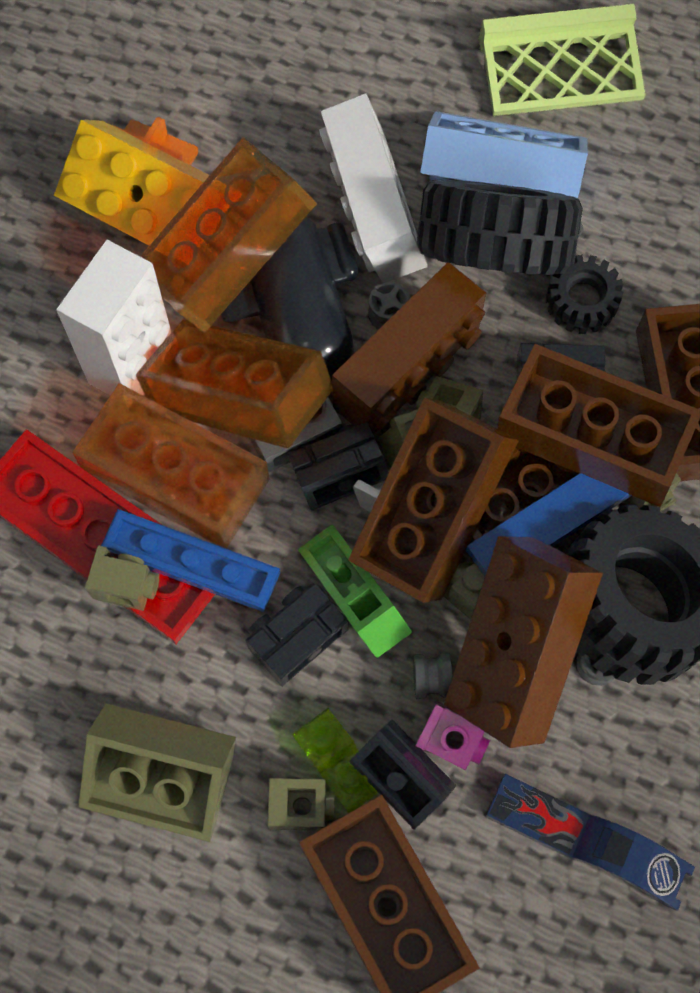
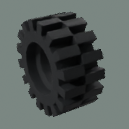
M583 254L576 255L575 262L568 272L564 274L554 273L551 276L546 295V303H549L547 310L550 315L556 314L554 321L558 325L563 321L567 323L565 330L572 332L573 327L577 326L579 327V334H586L588 328L591 327L592 332L595 333L600 331L602 324L604 327L608 326L612 318L615 317L623 298L624 292H621L623 281L622 279L616 280L619 274L616 268L609 272L607 271L609 262L605 259L598 265L595 263L597 256L590 255L588 262H584ZM579 283L588 284L597 290L599 301L590 306L578 304L570 298L569 289Z

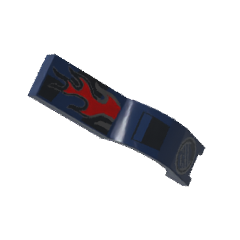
M507 774L503 776L485 816L572 860L592 865L615 875L641 889L651 899L676 911L681 904V901L676 897L685 874L692 876L695 866L651 839L612 821L590 815Z

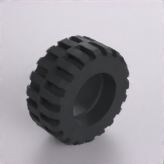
M432 180L423 189L416 245L420 253L425 255V257L459 266L509 273L564 274L568 272L575 262L583 207L578 198L561 193L483 182Z
M629 504L622 505L617 510L609 509L601 513L594 521H591L564 552L603 573L576 652L581 657L586 654L594 661L592 666L602 673L610 670L614 672L613 678L627 683L636 677V682L641 685H654L658 681L668 682L676 679L700 661V528L694 523L687 525L681 521L683 516L673 511H667L665 514L661 513L660 507L643 505L638 509V505ZM615 567L634 570L645 576L657 587L665 600L669 622H662L647 617L630 604L618 585Z

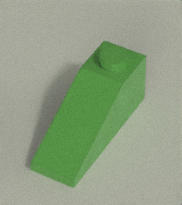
M333 524L298 549L376 658L383 655L412 633L398 610L371 574L348 561L352 549Z

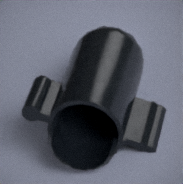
M301 212L299 216L280 217L264 222L249 232L245 231L241 224L238 228L241 242L240 245H237L236 250L224 253L222 251L205 258L223 321H240L244 318L260 316L274 365L285 380L297 386L305 387L315 383H320L323 387L331 383L332 375L354 354L352 334L335 285L353 281L359 274L344 224L333 223L325 228L317 229L316 224Z

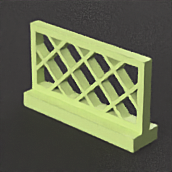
M627 4L484 19L480 30L479 44L484 54L493 116L643 100L646 95L634 30V23L637 18L635 5ZM625 38L627 52L621 59L604 48L608 40ZM572 43H583L592 50L583 63L566 51ZM544 46L555 54L546 67L529 56L535 47ZM507 50L518 59L506 71L494 62L493 52ZM597 54L614 66L605 79L587 67ZM559 59H562L577 70L567 83L550 71ZM522 62L539 74L529 87L513 76V73ZM620 70L632 79L633 90L620 91L609 82ZM581 74L598 86L593 94L582 95L572 87ZM497 75L501 77L499 82H497ZM544 78L561 90L555 98L545 99L534 91ZM506 82L523 93L517 102L501 104L499 91Z

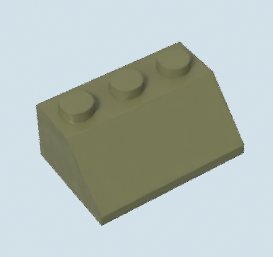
M105 703L87 733L78 807L210 842L231 770L236 737Z

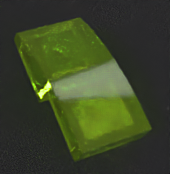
M329 708L292 734L322 779L326 781L327 786L332 792H335V797L348 814L378 793L367 781L368 777L366 775L362 776L350 764L349 761L359 750L354 740Z

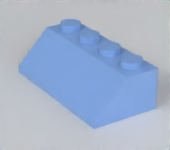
M435 111L428 125L420 173L428 174L431 181L456 179L468 182L501 184L561 193L578 198L588 155L587 138Z

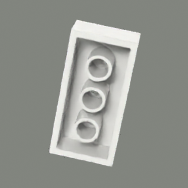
M365 93L322 110L321 114L325 127L319 129L327 152L331 153L333 159L330 167L337 185L341 186L344 194L343 197H340L347 219L352 221L355 231L351 232L353 242L359 256H363L369 273L376 271L380 280L384 283L428 267L425 256L420 253L416 245L418 235L385 134L367 94Z
M106 240L56 311L88 384L131 406L137 396L142 397L148 391L152 382V373L159 363L165 364L169 360L175 344L153 263Z

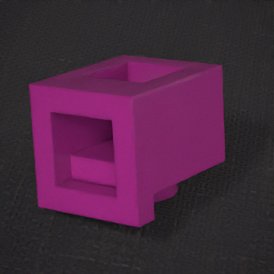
M438 702L416 746L466 770L470 761L479 765L491 740L483 737V730L444 706L443 703ZM451 731L460 732L464 737L463 745L457 748L450 746L447 742V734Z

